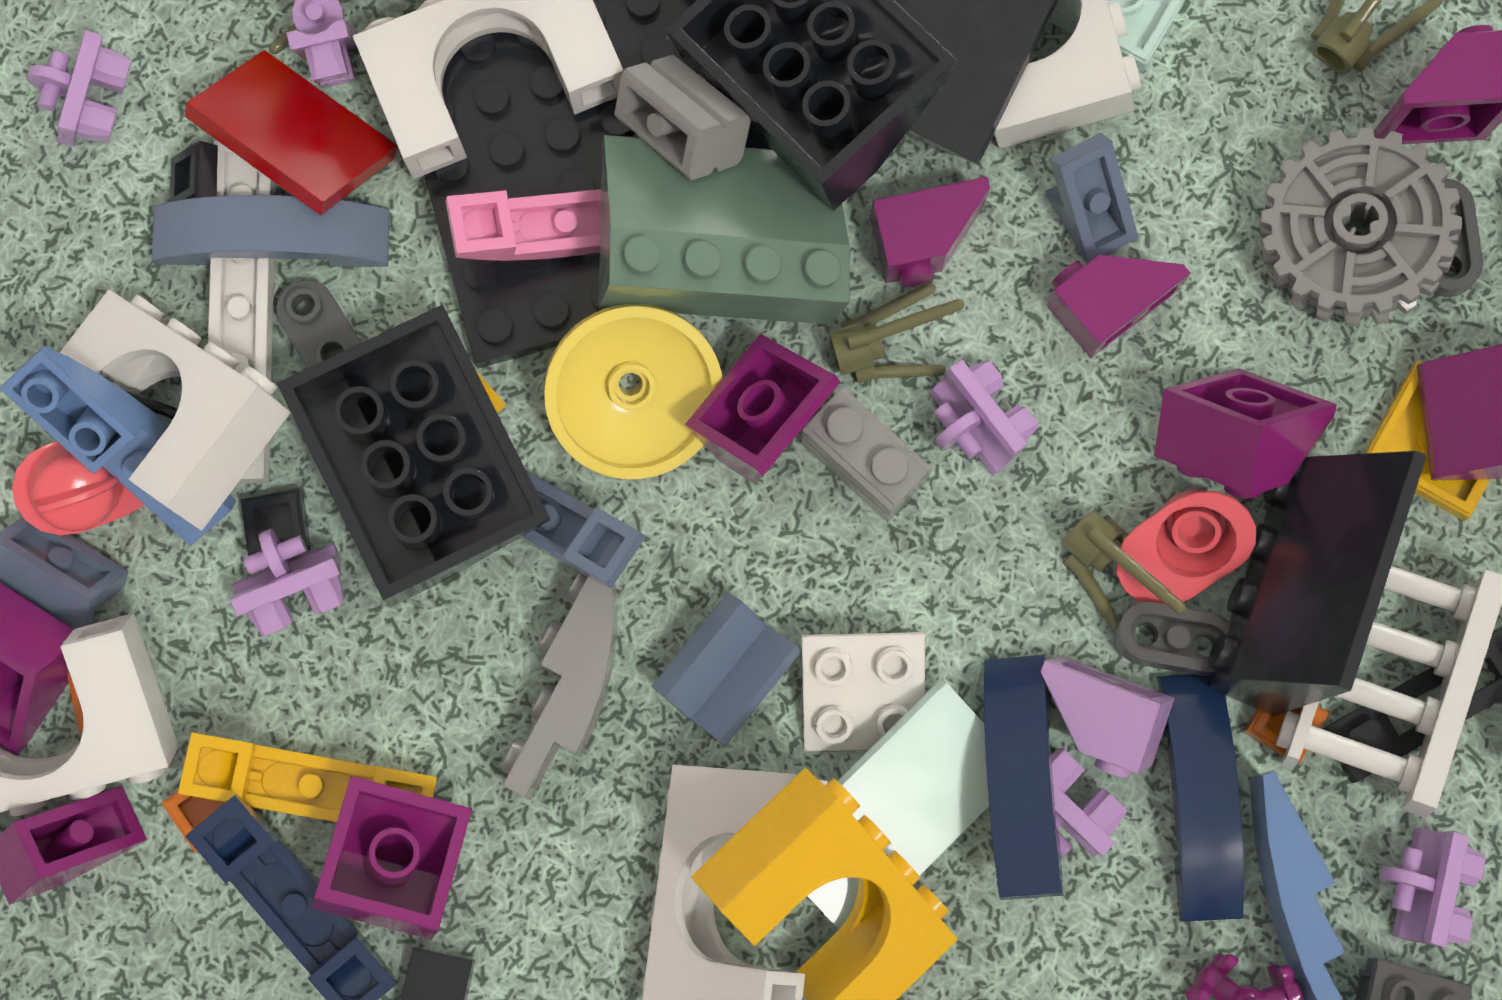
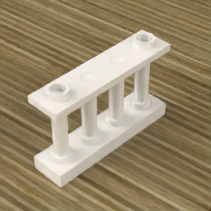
M1391 566L1384 589L1452 611V618L1462 622L1455 642L1446 639L1443 645L1373 622L1366 645L1434 667V674L1444 677L1437 699L1427 696L1426 700L1422 701L1359 678H1355L1351 691L1336 696L1416 724L1415 731L1425 734L1418 756L1409 753L1405 759L1312 726L1318 701L1301 707L1298 714L1287 711L1276 741L1277 746L1287 749L1281 766L1293 770L1300 760L1303 749L1398 782L1397 789L1407 792L1402 810L1424 818L1436 810L1502 605V574L1486 569L1473 586L1463 584L1460 589Z

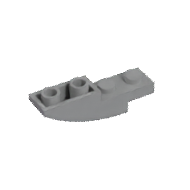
M578 573L569 590L567 598L574 603L563 623L558 620L552 622L538 650L545 655L540 665L549 673L559 677L560 680L556 687L549 684L544 687L531 712V717L538 721L526 742L520 738L515 741L501 768V771L508 774L502 786L529 800L532 799L559 747L579 757L582 756L598 721L612 673L617 639L616 587L614 584L612 588H609L581 573Z

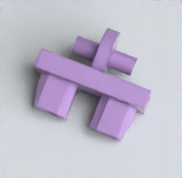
M295 0L292 8V20L297 30L286 32L290 50L308 62L312 81L315 83L320 82L321 87L325 88L357 80L349 51L358 49L353 39V35L358 34V32L344 20V9L340 1Z
M85 30L72 75L66 72L70 57L58 51L52 52L48 66L31 65L29 67L26 77L27 81L41 90L37 102L38 107L54 111L58 96L66 97L57 125L59 130L58 143L74 146L77 137L103 143H109L117 109L89 101L91 86L95 85L123 94L131 66V59L102 47L103 35Z
M961 360L951 366L946 371L947 374L942 381L929 392L939 405L934 414L946 428L934 442L941 451L947 450L957 443L969 459L977 455L992 476L1007 467L1028 445L1026 441L1038 428V422L1026 407L1019 404L1006 413L1000 409L992 397L1001 390L1004 384L1001 374L991 361L985 360L968 367Z
M270 528L259 533L262 551L243 558L247 571L253 575L234 582L235 595L230 597V602L236 615L239 616L247 613L260 634L267 636L284 629L292 623L293 616L284 599L286 596L304 590L314 614L326 612L344 603V591L340 577L341 556L335 543L332 542L290 559L307 552L301 535L280 542L274 530Z
M1060 748L1051 754L1056 828L1058 829L1060 826L1064 828L1093 857H1096L1098 854L1103 856L1116 843L1110 836L1117 829L1128 810L1104 788L1099 789L1080 809L1064 792L1085 770L1065 749ZM1059 833L1062 859L1072 849L1073 845Z
M1415 828L1411 847H1404L1400 869L1381 866L1378 879L1396 885L1391 908L1397 909L1392 936L1407 941L1446 947L1447 942L1466 943L1469 941L1473 918L1470 911L1455 906L1459 884L1475 887L1482 880L1486 861L1484 855L1467 846L1469 836L1454 831L1438 832Z

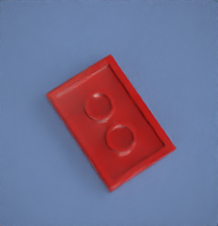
M263 50L186 102L185 117L320 216L392 162L396 155L398 145L266 50Z

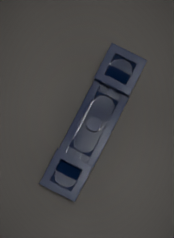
M1045 654L984 661V730L987 784L994 861L1000 900L1064 896L1060 837L1056 828L1048 716H1050L1049 690L1041 674L1044 661L1046 660Z
M1173 675L1158 677L1159 692L1174 697L1163 737L1168 739L1178 859L1174 860L1180 922L1243 919V834L1235 751L1226 698L1224 694L1207 688L1211 676Z
M237 794L232 796L185 836L225 884L230 881L309 972L307 979L326 1000H379L397 984V980L349 918L311 909L319 883L318 879L264 820Z

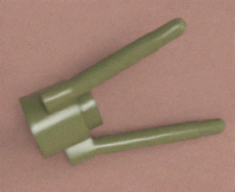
M1331 0L1323 20L1311 34V38L1315 40L1312 45V51L1318 60L1337 73L1346 74L1352 68L1362 72L1374 56L1425 19L1442 4V0L1427 1L1372 43L1369 37L1373 34V29L1367 20L1382 0H1366L1357 13L1346 12L1342 17H1338L1345 0Z
M927 283L861 317L841 322V328L828 331L840 375L855 372L858 383L876 378L944 375L946 367L941 364L875 365L874 361L885 358L881 339L960 311L964 308L963 300L956 299L941 305L939 304L876 326V323L933 294L936 291L935 284Z
M1092 510L1062 540L1061 544L1072 553L1065 560L1064 564L1078 576L1113 633L1119 618L1089 570L1091 565L1100 573L1114 560L1172 610L1182 614L1186 610V605L1120 548L1123 539L1128 533L1111 517L1105 520L1099 513Z

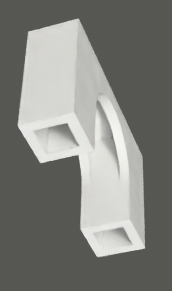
M427 0L416 11L398 18L385 17L370 23L365 28V31L353 35L360 56L412 178L416 179L467 158L444 103L442 84L446 67L453 55L463 45L476 37L489 33L507 32L521 35L535 42L550 58L574 115L617 98L620 78L624 70L593 0Z
M1079 0L1081 4L1080 19L1069 40L1050 56L1027 64L994 132L999 148L1013 146L1134 111L1132 91L1141 89L1142 86L1134 55L1122 57L1118 38L1127 35L1119 1L1108 4L1107 0Z
M108 290L60 353L72 358L101 376L110 377L118 387L140 394L146 388L161 380L181 377V400L172 422L128 480L202 531L291 412L272 397L278 387L258 371L247 365L241 374L235 371V368L239 362L230 354L210 341L204 349L199 348L197 345L201 342L202 338L173 317L165 326L161 322L166 315L136 294L133 300L128 302L116 293Z
M134 613L76 628L60 646L83 712L81 740L76 746L62 754L39 759L16 756L0 748V813L9 810L11 816H21L42 808L49 799L69 794L71 800H80L103 791L108 783L128 778L131 784H139L153 780L165 773V768L169 767L178 749V744Z
M672 765L670 788L667 794V811L662 849L659 855V872L654 911L651 917V934L646 973L643 980L642 1000H802L805 981L804 973L748 965L730 953L717 930L714 903L691 878L704 863L797 775ZM819 780V781H821L824 785H826L827 782H828V781H824V780Z

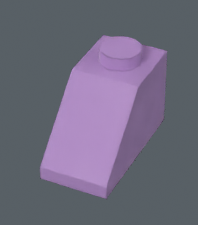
M1063 656L1044 661L1041 674L1079 752L1096 758L1094 765L1098 769L1119 777L1129 778L1131 772L1139 774L1152 767L1174 697Z

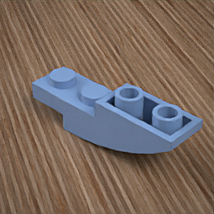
M43 346L0 387L2 392L89 471L94 474L103 466L188 545H193L232 511L236 500L229 494L201 531L128 480L166 431L169 424L126 391L72 358Z

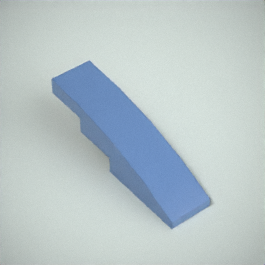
M1274 770L1258 774L1249 779L1254 843L1267 906L1286 963L1294 971V978L1302 990L1304 1000H1343L1324 963L1340 956L1345 951L1314 894L1334 885L1335 881Z

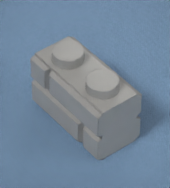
M675 55L653 60L651 65L645 62L625 68L623 74H621L614 115L690 181L710 175L714 169L719 172L739 164L743 158L751 119L746 112L709 84L702 75L693 71Z
M845 388L839 390L802 429L801 444L887 523L929 478L932 467L914 451L907 452L905 450L906 444Z

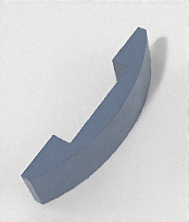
M285 195L213 196L154 205L153 264L210 265V258L328 259L331 267H388L389 209L341 200L320 216L294 196Z
M526 471L550 521L520 538L586 577L612 588L646 537L641 532L603 510L587 506Z

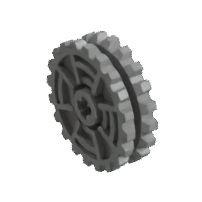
M1360 127L1357 137L1346 138L1342 130L1330 132L1329 143L1320 147L1312 140L1303 145L1301 149L1303 158L1299 162L1287 158L1280 166L1282 177L1279 179V183L1269 184L1266 191L1267 202L1265 210H1261L1260 237L1264 238L1262 239L1264 264L1273 265V272L1275 274L1272 277V282L1278 290L1288 287L1292 290L1291 304L1299 310L1308 304L1317 308L1316 319L1327 323L1335 314L1343 316L1345 326L1358 327L1361 317L1371 316L1376 325L1387 323L1391 310L1398 308L1406 315L1416 309V300L1420 298V293L1431 296L1439 287L1438 281L1442 277L1443 272H1448L1457 249L1458 234L1462 229V217L1455 215V206L1460 201L1457 188H1445L1444 180L1448 177L1449 171L1443 163L1430 166L1425 161L1429 149L1420 143L1411 149L1402 145L1403 134L1390 131L1385 139L1375 138L1372 127ZM1363 220L1362 227L1369 223L1368 234L1355 235V227L1348 232L1350 221Z

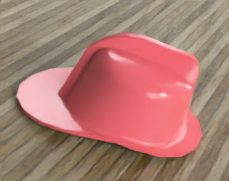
M58 441L46 444L29 453L17 467L12 484L14 503L24 520L42 532L59 536L81 533L125 517L143 506V503L103 466L93 474Z
M1187 490L1171 497L1163 504L1159 511L1137 525L1123 539L1120 548L1184 602L1195 597L1248 560L1256 544V525L1249 510L1234 497L1217 491ZM1116 562L1117 576L1128 594L1138 602L1166 604Z

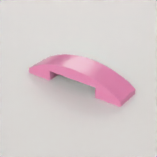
M601 189L509 199L506 190L446 197L445 201L456 258L500 261L536 260L600 252Z

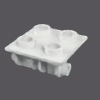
M925 633L802 635L804 751L869 750L925 695Z

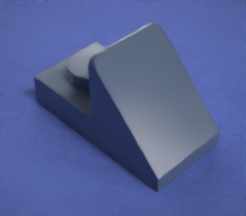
M1100 132L1049 159L1057 185L1046 190V196L1087 263L1091 262L1098 255H1107L1139 238L1112 140Z

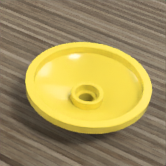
M622 304L591 314L576 324L563 337L552 354L547 367L544 381V403L549 424L555 437L567 453L586 468L605 476L618 479H644L667 473L679 467L703 447L700 440L684 424L723 378L719 362L709 342L688 320L673 311L654 305ZM627 373H635L640 376L638 385L632 389H624L619 385L620 379Z

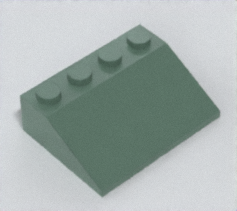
M612 135L603 136L599 308H609L622 304H647L662 307L677 314L832 325L850 303V245L843 205L841 204L833 211L773 150L745 147L743 158L738 165L719 172L714 169L712 174L690 181L642 139Z

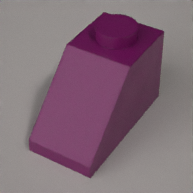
M988 177L873 200L870 221L885 283L900 281L904 287L918 286L933 280L935 273L942 272L985 206L990 189Z
M1098 255L1085 266L1077 260L1059 273L1051 282L1055 289L1047 303V307L1086 354L1093 358L1178 292L1191 272L1184 264Z
M123 786L14 822L0 835V886L9 905L62 886L147 841Z

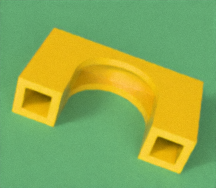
M805 767L704 863L691 878L754 947L803 899L819 887L842 878H858L857 896L848 918L841 928L796 971L797 973L805 974L803 996L806 1000H897L958 940L941 920L949 913V910L924 884L918 890L913 887L921 878L919 874L897 851H892L888 856L884 853L883 850L891 844V841L865 814L858 821L852 814L861 806L835 778H832L824 785Z

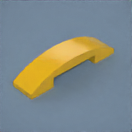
M191 732L178 794L226 802L237 794L249 807L337 822L351 776L432 798L437 777Z

